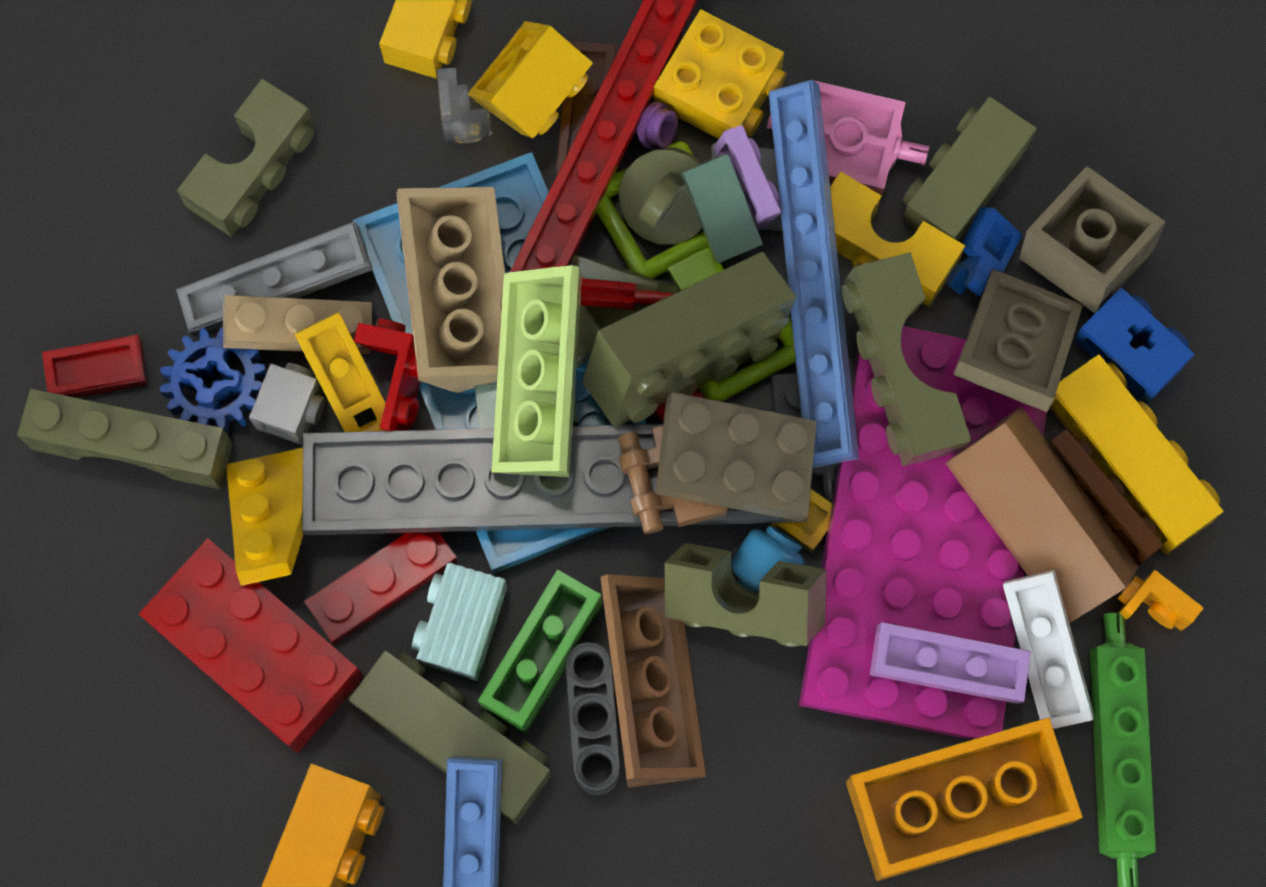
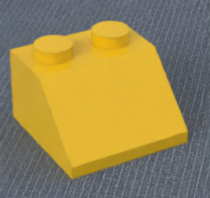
M525 21L467 95L520 134L534 138L537 133L542 135L552 127L559 115L556 109L567 96L573 97L582 89L588 79L586 71L593 62L550 25Z

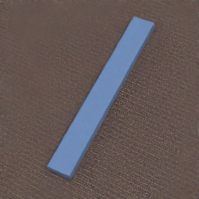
M808 80L768 92L788 286L797 296L791 308L801 417L817 421L813 468L857 460L859 459L820 88L819 84L814 80Z

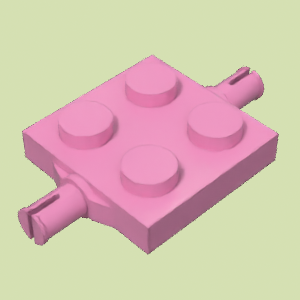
M815 81L819 84L830 183L834 182L841 171L883 196L888 172L897 159L925 166L929 145L926 146L902 140L901 120L906 102ZM771 112L768 119L767 129H772Z

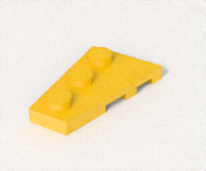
M303 448L226 464L235 566L240 585L243 586L291 575L304 534L302 531Z

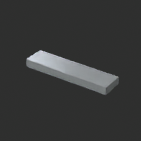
M354 221L176 289L188 331L196 337L200 335V329L206 328L210 332L223 327V300L225 295L300 298L369 272L373 268L360 227Z

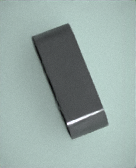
M586 642L577 645L570 651L566 658L565 666L573 768L577 783L582 790L591 795L600 796L609 793L616 787L620 780L621 772L611 660L606 650L596 643ZM587 657L596 658L603 665L601 675L591 681L583 680L575 673L577 663ZM590 707H598L604 710L608 716L605 726L595 732L587 731L579 724L581 713ZM595 757L606 759L612 766V773L609 778L600 783H592L587 780L583 775V767L587 761Z

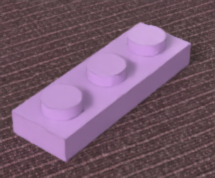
M881 622L876 628L870 675L1020 704L1025 699L1031 651Z

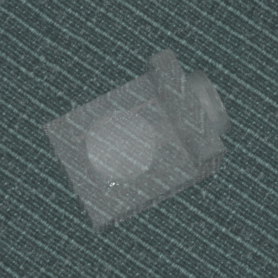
M456 67L437 69L441 119L445 140H454L457 143L468 144L477 142L482 137L491 136L489 110L470 111L468 84H458Z

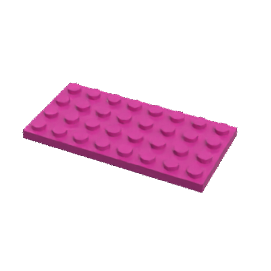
M903 326L901 348L908 367L926 385L940 391L957 394L971 438L970 443L1019 406H1022L1044 436L1047 412L953 375L966 339ZM857 347L852 396L859 459L838 464L821 568L827 570L825 625L809 643L799 706L968 740L1001 732L1003 730L1006 708L1005 701L870 675L876 628L881 622L1014 648L1016 631L1003 583L1024 577L1025 571L945 464L957 453L904 467L902 466L899 454L894 455L892 453L886 436V427L889 425L884 407H879L876 404L872 393L871 380L875 377L869 359L864 360Z

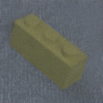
M990 96L979 110L972 106L967 111L956 129L961 133L952 146L945 142L939 148L929 164L934 169L925 182L919 178L916 179L905 194L902 203L907 205L902 223L914 231H917L922 222L925 221L959 241L973 223L980 207H985L1029 148L1037 128Z

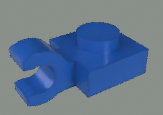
M980 207L962 242L965 245L963 252L968 257L951 271L947 279V285L958 295H962L967 288L975 296H980L987 285L992 269L1004 272L1023 234L995 208Z

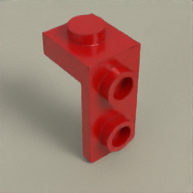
M378 318L376 326L358 323L354 342L372 351L397 356L380 429L389 432L408 431L409 427L415 423L419 411V402L416 397L420 381L418 380L413 334L405 332L406 325Z

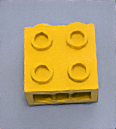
M700 9L654 85V102L666 104L669 110L676 113L677 118L718 139L725 130L743 125L747 136L752 137L763 118L764 111L760 110V107L766 97L769 96L768 91L781 88L785 81L787 73L782 71L784 52Z

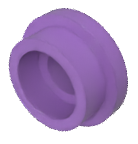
M653 102L648 105L636 129L640 144L644 148L651 150L669 146L677 132V115L674 111L669 110L668 106L664 103Z

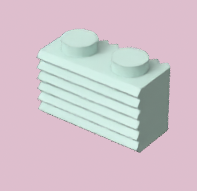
M447 563L444 575L435 573L427 596V602L434 604L429 621L420 620L412 641V650L419 651L416 658L422 666L478 682L507 592L505 579L463 566H457L453 563Z

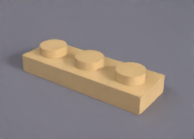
M225 295L223 300V348L303 351L294 333L337 311L340 313L354 340L358 323L372 325V302ZM355 343L360 354H370V349Z

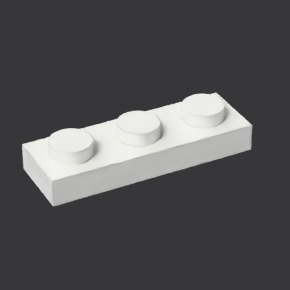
M1055 570L1005 581L1003 587L1020 649L1031 651L1028 678L1040 720L1049 717L1053 729L1093 720L1095 717Z

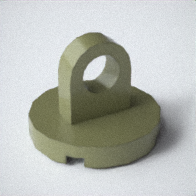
M678 148L655 149L638 157L625 171L619 187L620 209L628 226L641 238L659 245L679 244L694 237L702 227L680 172L702 162L693 154Z

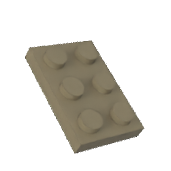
M992 269L953 375L1048 412L1059 385L1083 305Z
M671 392L666 398L656 494L802 522L808 517L817 421Z

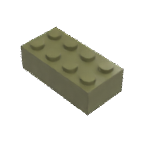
M762 251L598 330L582 383L614 428L630 420L633 423L641 422L652 415L658 406L666 403V398L671 392L692 395L698 386L712 379L714 382L726 379L735 372L739 365L751 359L754 362H759L770 356L778 346L777 340L782 329L789 321L788 315L797 296Z

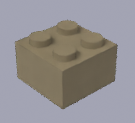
M1086 166L1029 227L1019 259L1093 313H1096L1155 250L1166 221Z

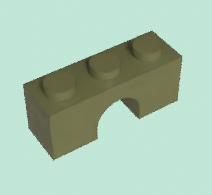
M264 79L260 80L234 114L241 133L255 142L252 153L245 160L236 164L221 163L205 153L177 189L187 209L231 237L239 227L244 228L253 220L258 210L259 200L268 189L273 190L280 184L286 173V164L295 152L301 153L306 149L314 135L313 128L315 124L309 108Z
M684 543L665 562V617L681 620L684 624L691 627L710 626L729 630L730 633L739 637L759 636L777 640L779 644L788 647L807 646L825 625L827 570L778 561L760 580L759 593H755L743 588L736 581L731 568V551Z

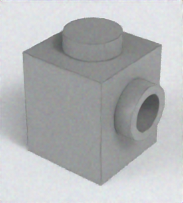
M270 363L249 416L258 431L303 445V433H308L311 424L317 425L326 404V397L322 396L323 391L317 379L313 378L314 373L303 366L293 363H287L285 368Z

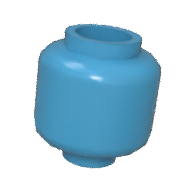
M769 525L766 530L752 529L731 559L732 572L739 578L738 583L743 588L759 593L760 580L778 561L804 565V559L799 553L802 545L772 525Z

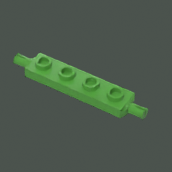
M1106 613L1103 615L1105 644L1089 650L1092 708L1095 716L1093 719L1099 853L1116 859L1118 887H1139L1137 859L1156 852L1145 648H1139L1133 644L1126 643L1125 619L1120 613Z

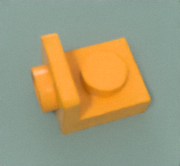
M1156 570L1150 573L1144 580L1136 575L1117 598L1124 604L1118 613L1125 620L1144 602L1150 606L1148 613L1153 619L1166 628L1172 629L1175 626L1180 631L1192 624L1204 609Z

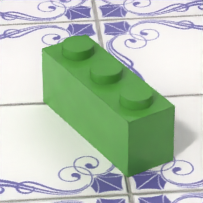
M557 569L480 696L478 702L482 710L526 735L565 670L568 654L581 643L602 608V595Z

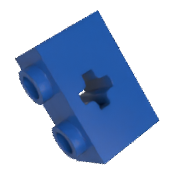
M1121 287L1082 326L1073 342L1091 359L1100 354L1107 364L1110 362L1116 365L1127 381V390L1136 400L1148 405L1187 365L1195 353L1189 349L1187 339L1179 331L1172 327L1166 328L1152 315V309L1145 300L1135 294L1129 295ZM1138 339L1144 344V346L1134 349L1129 343H1133Z

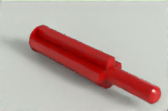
M582 278L580 305L635 310L636 304L652 305L675 293L637 289V283Z

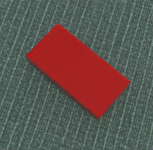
M138 334L42 352L46 388L49 393L78 398L148 385L142 339Z

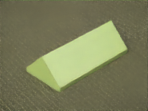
M569 265L504 273L492 473L570 477L582 277L578 266Z

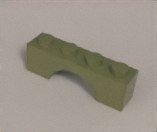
M911 252L854 266L844 280L842 298L846 310L850 314H855L860 330L856 334L857 346L861 357L864 360L869 359L875 377L871 380L872 393L876 404L885 409L889 425L886 427V436L892 453L894 455L899 454L902 466L904 467L959 452L971 442V438L957 394L940 391L923 383L910 370L902 353L901 333L905 320L926 299Z
M30 389L17 436L33 451L76 460L84 457L118 460L151 469L173 480L221 489L226 464H228L233 442L223 428Z

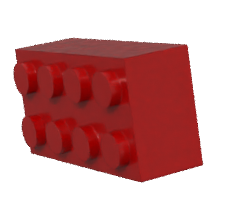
M208 538L139 613L145 621L296 753H299L365 678L352 662L259 582L241 586L236 574L235 561Z

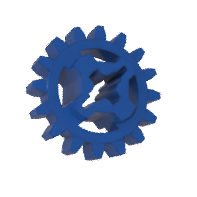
M206 328L200 329L199 341L194 343L185 335L182 337L185 349L181 353L173 349L168 351V355L174 361L173 367H161L160 373L170 383H166L159 388L165 398L172 399L166 406L173 416L182 413L180 420L198 421L200 424L210 426L217 424L219 428H223L226 434H228L229 422L232 420H236L242 427L247 425L243 414L247 410L252 411L255 403L254 398L258 396L262 386V382L258 380L265 378L268 370L264 364H256L262 358L258 349L223 348V328H220L216 338H211ZM231 356L242 362L246 375L241 374L238 370H232ZM217 374L222 376L223 381H215ZM206 381H214L212 388L207 387ZM183 387L188 388L190 392L197 393L195 399L198 402L197 407L187 401Z

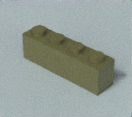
M385 650L349 698L351 704L446 774L447 758L451 756L502 759L501 814L517 825L552 776L550 769L544 766L549 758L525 740L518 747L503 735L508 728L483 710L479 717L462 706L467 698L446 682L442 681L438 688L422 677L426 669L406 653L402 652L398 658H395Z

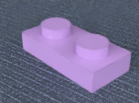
M743 125L725 130L713 148L718 156L724 153L729 155L758 231L765 229L781 213L778 191L771 181L767 182L760 166L761 155L759 148L752 138L747 137Z

